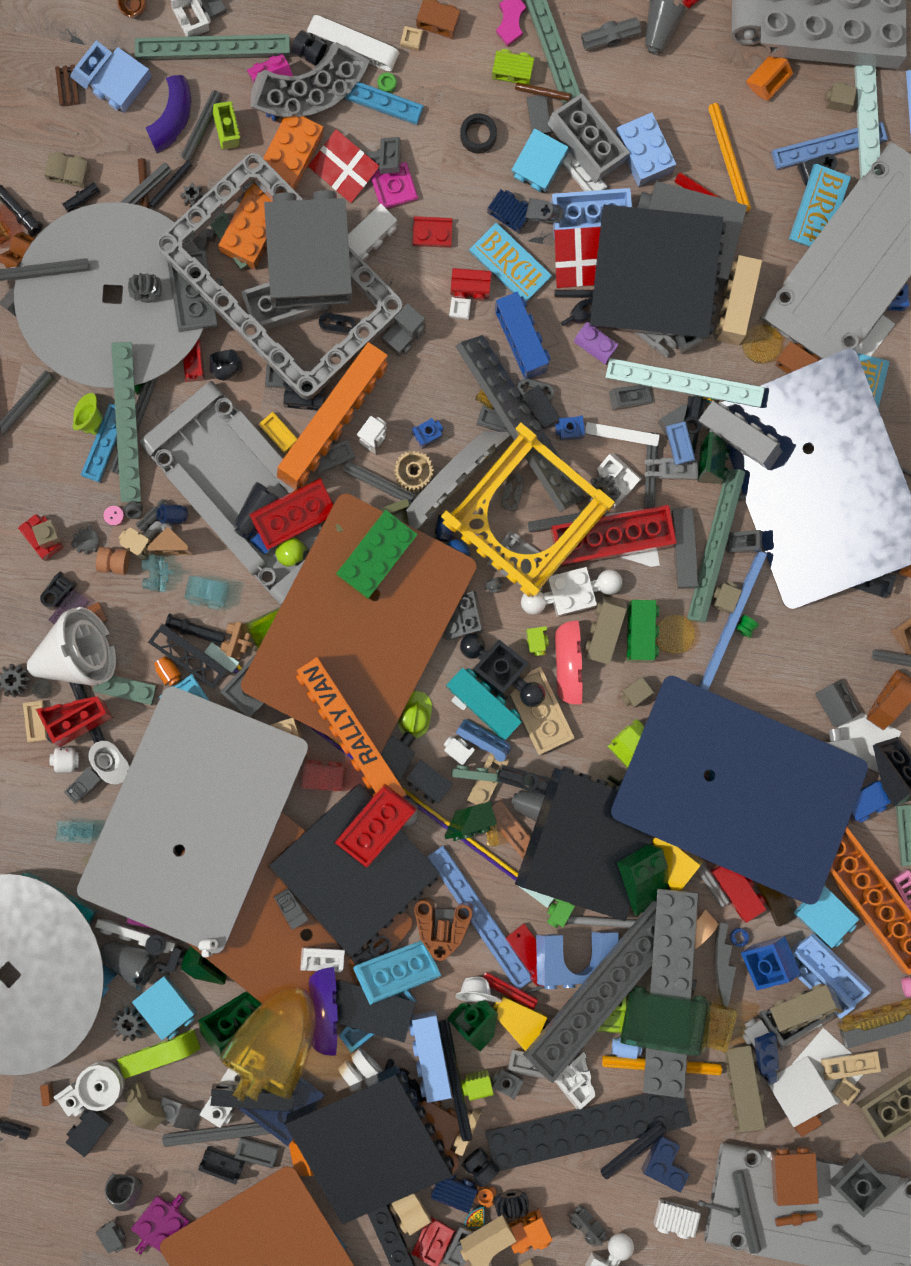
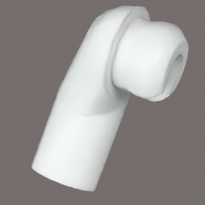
M215 939L200 941L198 948L202 950V956H212L213 953L206 950H215L218 942Z

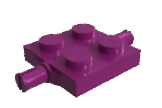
M179 1193L173 1202L166 1201L157 1194L133 1224L131 1230L142 1239L135 1248L136 1252L139 1251L138 1254L141 1255L148 1245L161 1253V1242L187 1225L189 1218L182 1214L179 1206L186 1199L182 1194Z

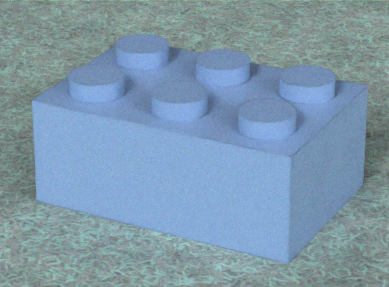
M653 113L617 127L615 135L630 152L626 162L638 187L674 172L676 162Z

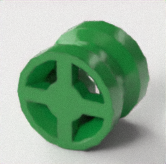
M742 615L741 622L736 625L735 630L751 639L753 636L752 632L759 627V624L752 618Z

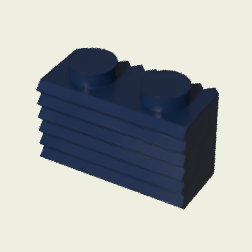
M500 189L487 208L489 215L520 234L529 219L525 218L528 203L516 200L515 195L508 190L503 191Z
M452 1174V1177L434 1185L431 1199L469 1214L478 1191L474 1181L464 1178L462 1181L455 1178V1174Z

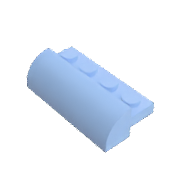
M811 933L803 941L800 940L792 947L791 952L801 973L797 977L811 991L813 986L822 983L833 988L844 1011L839 1014L837 1011L834 1012L840 1019L852 1011L858 1002L871 993L872 989L814 933Z

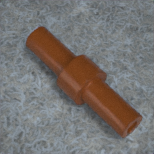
M799 1212L791 1213L790 1216L775 1218L776 1227L791 1224L799 1226L804 1222L816 1221L817 1215L816 1212L800 1214Z

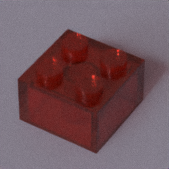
M309 760L308 764H303L301 788L344 791L346 767H342V763L329 762V765L325 766L322 765V761Z

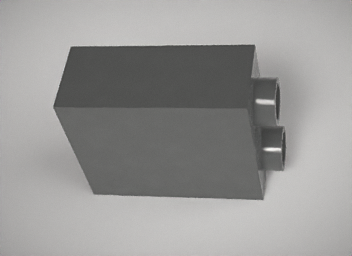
M656 181L651 194L641 192L637 208L723 217L726 229L725 234L721 235L720 240L721 243H724L723 253L718 257V263H721L720 275H716L715 282L719 283L718 290L722 291L729 278L747 205Z
M330 190L313 193V199L297 200L296 194L289 192L274 194L272 196L273 201L264 202L272 308L352 304L345 198H337V193Z

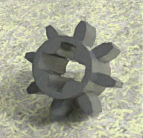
M193 182L188 187L183 186L185 191L180 194L181 198L185 199V206L189 204L193 206L205 195V193L201 192V185L196 187Z

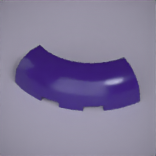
M173 75L166 78L169 88L167 106L159 119L146 127L156 153L163 151L177 140L176 137L185 129L188 123L192 100L188 81L183 75Z
M334 967L318 970L309 979L310 1042L317 1052L329 1056H336L337 1053L336 1021H338Z

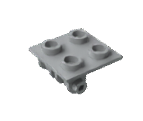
M510 531L501 542L503 547L518 554L540 553L523 541L518 534H513ZM498 546V548L496 549V551H497V552H500V551H501V547ZM511 557L510 562L513 561L515 564L514 568L517 569L518 559ZM490 558L489 561L487 562V564H489L490 566H492L493 568H495V567L491 564V563L493 562V560ZM524 559L521 562V570L527 574L532 565L530 560ZM503 568L501 571H499L505 576L508 575V573Z

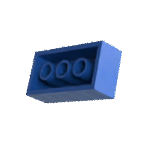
M517 291L496 300L495 313L524 379H531L546 373L551 359L547 349L543 350L541 343L543 340L539 331L535 332L533 327L535 322L532 315L527 314L525 309L527 307L526 301L523 296L520 297Z

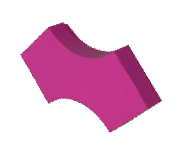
M503 0L499 4L503 13V20L496 29V33L507 47L523 36L519 26V19L526 11V6L521 0Z

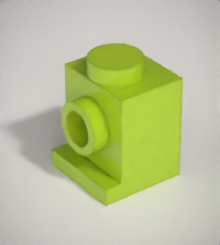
M547 626L526 629L529 654L534 653V657L546 655L545 647H549L548 636L544 635L543 632L547 631Z

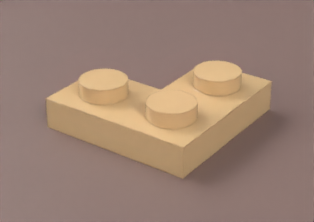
M474 1109L472 1113L468 1112L472 1136L482 1114V1111ZM458 1134L454 1146L457 1147L455 1153L463 1156L468 1149L470 1141L463 1142L460 1134Z

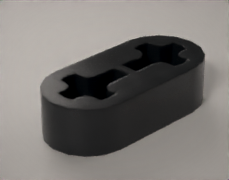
M324 313L319 318L320 329L326 333L349 335V332L356 326L354 319L345 315ZM329 318L330 322L336 323V325L329 324L328 327H325V324L322 322ZM346 321H348L352 327H348V330H344V326H341L339 324L344 325Z

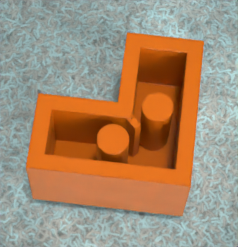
M539 1208L508 1223L517 1241L510 1245L514 1254L518 1252L522 1254L528 1251L531 1245L534 1250L538 1248L542 1250L553 1241L550 1229Z

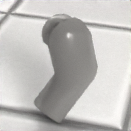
M155 521L143 535L152 540L156 534H160L167 526L172 530V525L161 524L160 521Z

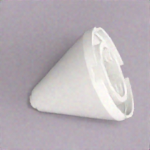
M84 607L72 608L60 616L29 658L27 670L32 676L95 686L108 681L113 676L116 667L114 645L109 647L106 638L109 632L95 613Z

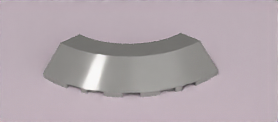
M336 42L328 46L319 63L305 74L289 77L264 70L257 73L253 84L251 108L282 117H292L293 115L301 117L321 112L334 106L352 91L353 87L365 73L370 60Z
M483 431L437 474L406 511L409 525L419 530L431 521L448 502L447 500L475 472L493 458L511 434L509 432Z

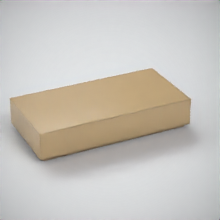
M43 700L23 703L27 743L48 740L47 731L36 711L38 708H45Z

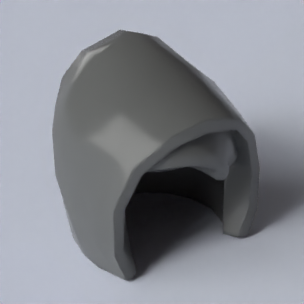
M112 1173L105 1185V1196L108 1203L118 1211L133 1209L141 1195L142 1180L132 1175Z

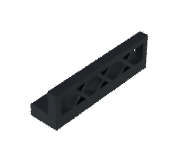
M161 623L148 641L153 647L211 688H214L221 677H224L228 671L163 623ZM161 632L167 636L169 645L159 646L154 640ZM181 646L184 649L185 657L176 658L173 656L171 647ZM169 647L170 653L163 648ZM196 657L199 659L201 668H190L188 658ZM185 659V660H186V664L183 663V662L180 661V660ZM213 669L218 673L212 683L205 678L204 670ZM196 671H202V676Z
M213 1083L210 1106L293 1112L294 1089Z

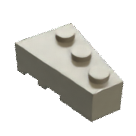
M603 594L602 601L598 603L596 608V622H592L590 633H592L591 640H587L584 652H587V659L610 665L627 610L625 600Z
M823 983L813 986L812 991L806 994L803 991L793 995L794 999L787 1002L785 999L774 1003L775 1007L770 1008L781 1033H787L804 1027L817 1019H826L827 1015L836 1011L838 1014L844 1012L835 990L828 985H823Z

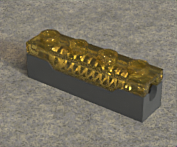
M911 999L901 1000L900 1004L892 1006V1004L883 1005L880 1007L881 1010L874 1012L872 1009L861 1012L862 1015L856 1017L854 1015L844 1016L842 1021L837 1022L843 1045L847 1048H852L911 1031Z

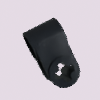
M825 154L798 165L797 169L804 185L808 183L814 164L834 170L837 166L836 157L832 154Z
M62 571L58 572L41 594V603L50 610L59 608L67 596L73 592L77 583L66 578ZM50 595H55V602L53 604H47V598Z

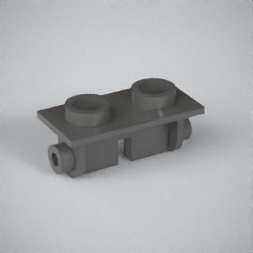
M578 1205L574 1209L576 1213L567 1214L571 1219V1225L585 1235L584 1239L588 1244L602 1246L603 1243L601 1241L607 1237L606 1230L597 1220L590 1225L589 1222L593 1219V1216L585 1206Z

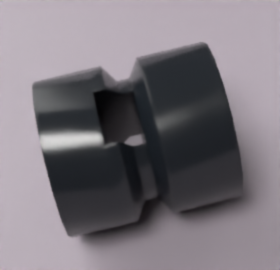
M301 30L293 42L291 53L300 58L305 57L307 62L316 66L325 54L327 43L318 38L313 39L311 34Z
M482 1147L473 1151L461 1164L468 1174H473V1180L479 1187L489 1183L500 1171L493 1161H488V1155Z

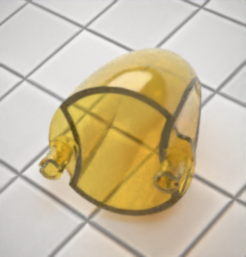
M293 987L274 994L263 1002L236 1031L219 1057V1061L241 1078L232 1094L233 1097H237L238 1100L243 1102L246 1096H250L251 1099L257 1101L262 1089H265L279 1097L291 1099L308 1060L315 1030V1007L307 991L302 988Z

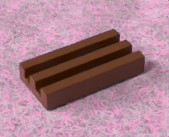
M66 65L63 68L55 67L60 106L80 104L78 83L74 79H72L74 100H71L68 72L72 74L75 65H70L71 67ZM61 73H64L67 101H64Z

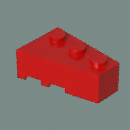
M98 696L36 709L52 743L59 747L113 718L105 701Z

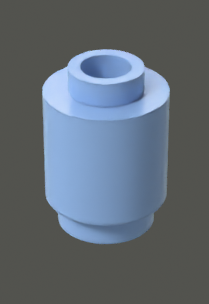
M620 1036L613 1038L612 1054L617 1057L637 1059V1055L641 1056L642 1043H639L638 1039Z

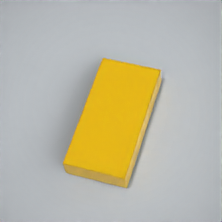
M274 412L270 413L258 424L284 454L297 441L295 435Z

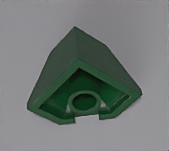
M191 946L185 952L181 970L197 980L220 985L225 984L227 975Z
M483 1000L475 1004L461 1003L447 1019L468 1043L481 1052L495 1035L498 1013L487 1001Z

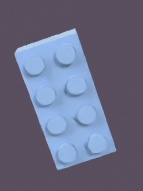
M630 188L552 194L551 203L561 206L564 210L563 219L558 223H553V233L554 230L601 226L604 204L632 207Z
M436 1011L412 1015L409 1029L411 1036H415L416 1040L413 1041V1051L415 1057L419 1056V1061H417L416 1065L418 1077H423V1081L420 1082L422 1098L426 1097L427 1103L452 1098Z

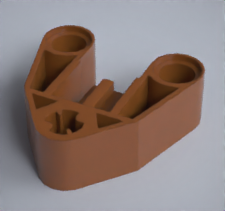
M899 669L896 670L875 700L866 719L881 730H885L895 721L911 702V677Z
M427 897L422 898L415 905L414 911L420 939L435 960H445L464 940L475 912L471 903L462 902L455 909L451 939H448L450 920L438 919L437 934L434 937L435 904L433 900ZM420 904H427L429 912L421 911ZM460 908H467L469 916H462L459 911ZM439 946L444 947L442 950H446L443 954L439 953L440 950L437 951Z

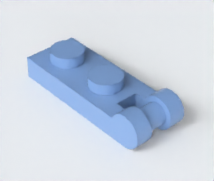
M467 719L463 720L456 732L464 740L470 741L480 749L492 753L495 759L500 762L506 759L507 754L511 750L509 743Z

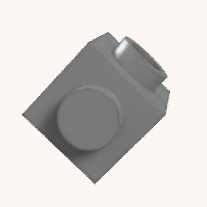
M758 1017L748 1019L744 1022L745 1026L741 1028L744 1032L741 1035L748 1046L752 1044L754 1049V1038L769 1033L762 1020Z

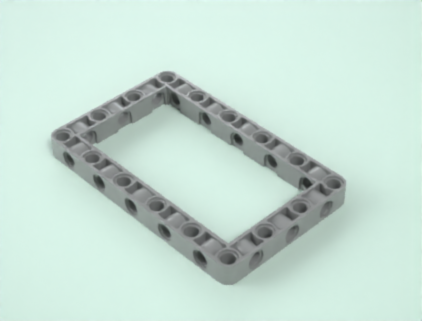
M251 153L241 160L159 237L157 246L160 254L275 372L301 398L309 400L315 397L354 360L368 342L371 343L394 321V317L402 309V301L349 247L351 282L377 309L368 317L365 316L339 345L336 344L326 353L312 371L304 372L295 363V359L278 342L275 343L269 337L267 331L251 314L248 315L240 307L239 302L222 285L219 286L213 280L211 274L204 266L184 250L186 246L254 183L272 201V196L279 191L294 193L297 196V200H303L260 155ZM252 163L259 165L256 169L249 168ZM223 190L230 191L228 196H222L220 193ZM195 216L202 218L199 223L192 222ZM166 243L173 244L170 250L163 249ZM194 271L201 273L198 278H192L191 274ZM362 275H367L370 280L362 282L359 278ZM222 299L229 301V304L225 307L218 305ZM394 303L398 308L391 311L387 308V305ZM253 327L257 332L254 335H248L246 333L247 329ZM361 330H367L369 336L363 338L358 333ZM277 356L285 358L281 364L275 363L274 359ZM333 357H338L341 359V362L338 365H333L330 360ZM310 384L313 389L310 392H304L302 386Z

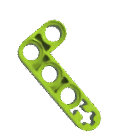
M192 1029L167 1041L118 1058L117 1062L123 1079L188 1057L200 1050L201 1047L195 1030Z

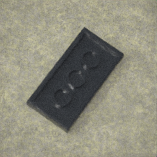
M337 980L335 992L338 1021L336 1023L405 1043L416 1002L392 996L370 1005L361 986Z

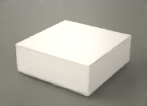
M452 297L449 318L469 320L471 300Z

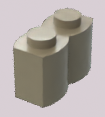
M56 151L55 153H49L44 176L52 182L85 188L90 165L82 156L67 157L65 153Z

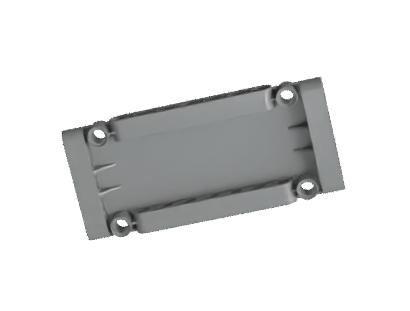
M894 143L888 144L879 158L872 164L868 173L861 177L785 280L782 289L777 292L774 300L760 317L765 324L794 344L802 345L805 349L804 351L810 355L815 354L820 359H824L844 349L855 351L860 342L868 336L911 278L910 153ZM881 169L884 174L876 175L874 170ZM786 295L790 298V301L783 303L779 298ZM851 339L854 342V346L847 347L844 345V341Z
M210 381L146 434L139 444L248 571L258 579L281 606L325 521L294 536V538L304 542L307 551H304L302 561L290 567H286L278 562L275 554L277 546L271 548L266 554H262L249 541L257 532L250 537L245 536L242 538L234 531L236 529L234 523L256 482L264 485L270 493H274L279 498L295 490L277 478V467L283 460L245 415L236 409L215 383ZM229 405L230 409L228 412L222 413L220 412L221 407ZM163 456H170L168 463L161 464ZM264 574H273V579L270 582L266 583L263 581Z
M721 1142L710 1204L731 1210L737 1209L739 1216L733 1217L732 1214L709 1208L704 1235L705 1243L731 1247L736 1251L746 1250L747 1253L751 1254L732 1179V1173L741 1170L744 1172L761 1245V1251L752 1255L808 1266H911V1192H906L907 1186L911 1184V1177H901L892 1172L876 1170L892 1189L863 1218L829 1183L845 1163L816 1158L819 1204L777 1206L773 1200L771 1151L776 1150L767 1148L760 1150L752 1146L744 1147ZM749 1153H755L753 1161H746ZM797 1212L800 1214L816 1212V1221L804 1222L799 1226L791 1224L776 1227L775 1218L790 1216L791 1213ZM835 1225L839 1226L843 1233L861 1246L865 1245L869 1249L868 1254L863 1255L860 1249L841 1235L833 1233L832 1227ZM735 1235H740V1241L733 1243L732 1238Z

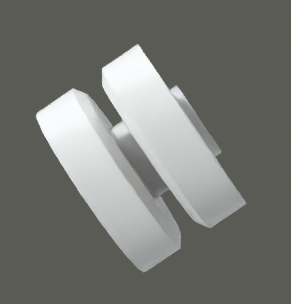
M359 1047L351 1054L353 1063L345 1060L338 1066L340 1074L350 1086L383 1071L377 1062Z
M108 1061L95 1062L83 1070L77 1078L75 1085L76 1097L80 1104L87 1109L94 1111L105 1110L112 1106L122 1095L125 1079H123L120 1068L114 1063Z

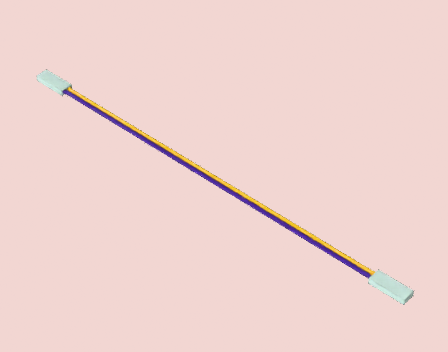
M213 642L204 652L231 673H238L242 669L237 660L226 656V653L221 651ZM308 726L345 754L340 746L341 742ZM350 753L347 754L352 760L354 759ZM403 788L406 793L404 797L412 799L418 805L419 810L446 830L448 829L450 824L448 820ZM472 838L461 839L462 842L516 881L518 873ZM520 887L545 907H548L554 899Z

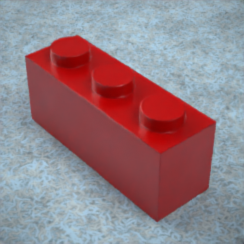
M719 865L710 870L743 922H749L766 910L764 907L766 902L759 893L756 895L752 889L754 884L751 879Z

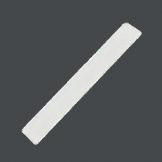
M590 422L586 423V434L653 446L658 445L659 435Z

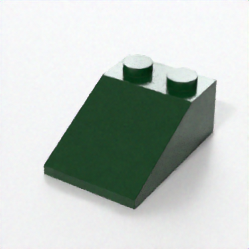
M709 432L700 444L697 482L721 484L727 478L728 468L725 467V460L729 458V448H726L727 442L714 432Z
M648 844L617 862L634 915L638 916L653 901L657 902L658 889H668V865L663 849Z
M245 991L199 1019L198 1023L201 1035L223 1062L239 1052L272 1019V1016L260 1001Z

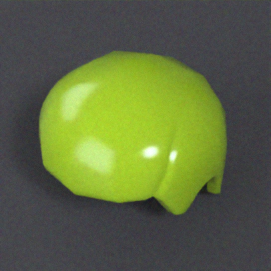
M292 537L277 545L275 554L280 564L290 567L303 560V553L307 551V547L304 542Z

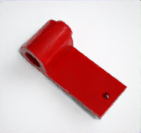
M523 923L505 939L530 972L532 982L539 986L537 984L536 939Z

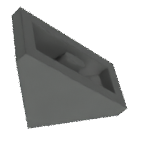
M681 405L659 420L658 424L666 436V426L684 422L687 405Z
M762 530L729 533L727 553H758L762 550Z

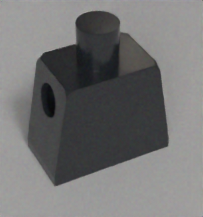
M407 731L400 740L392 736L380 754L395 778L399 781L403 778L415 754L409 747L416 738Z

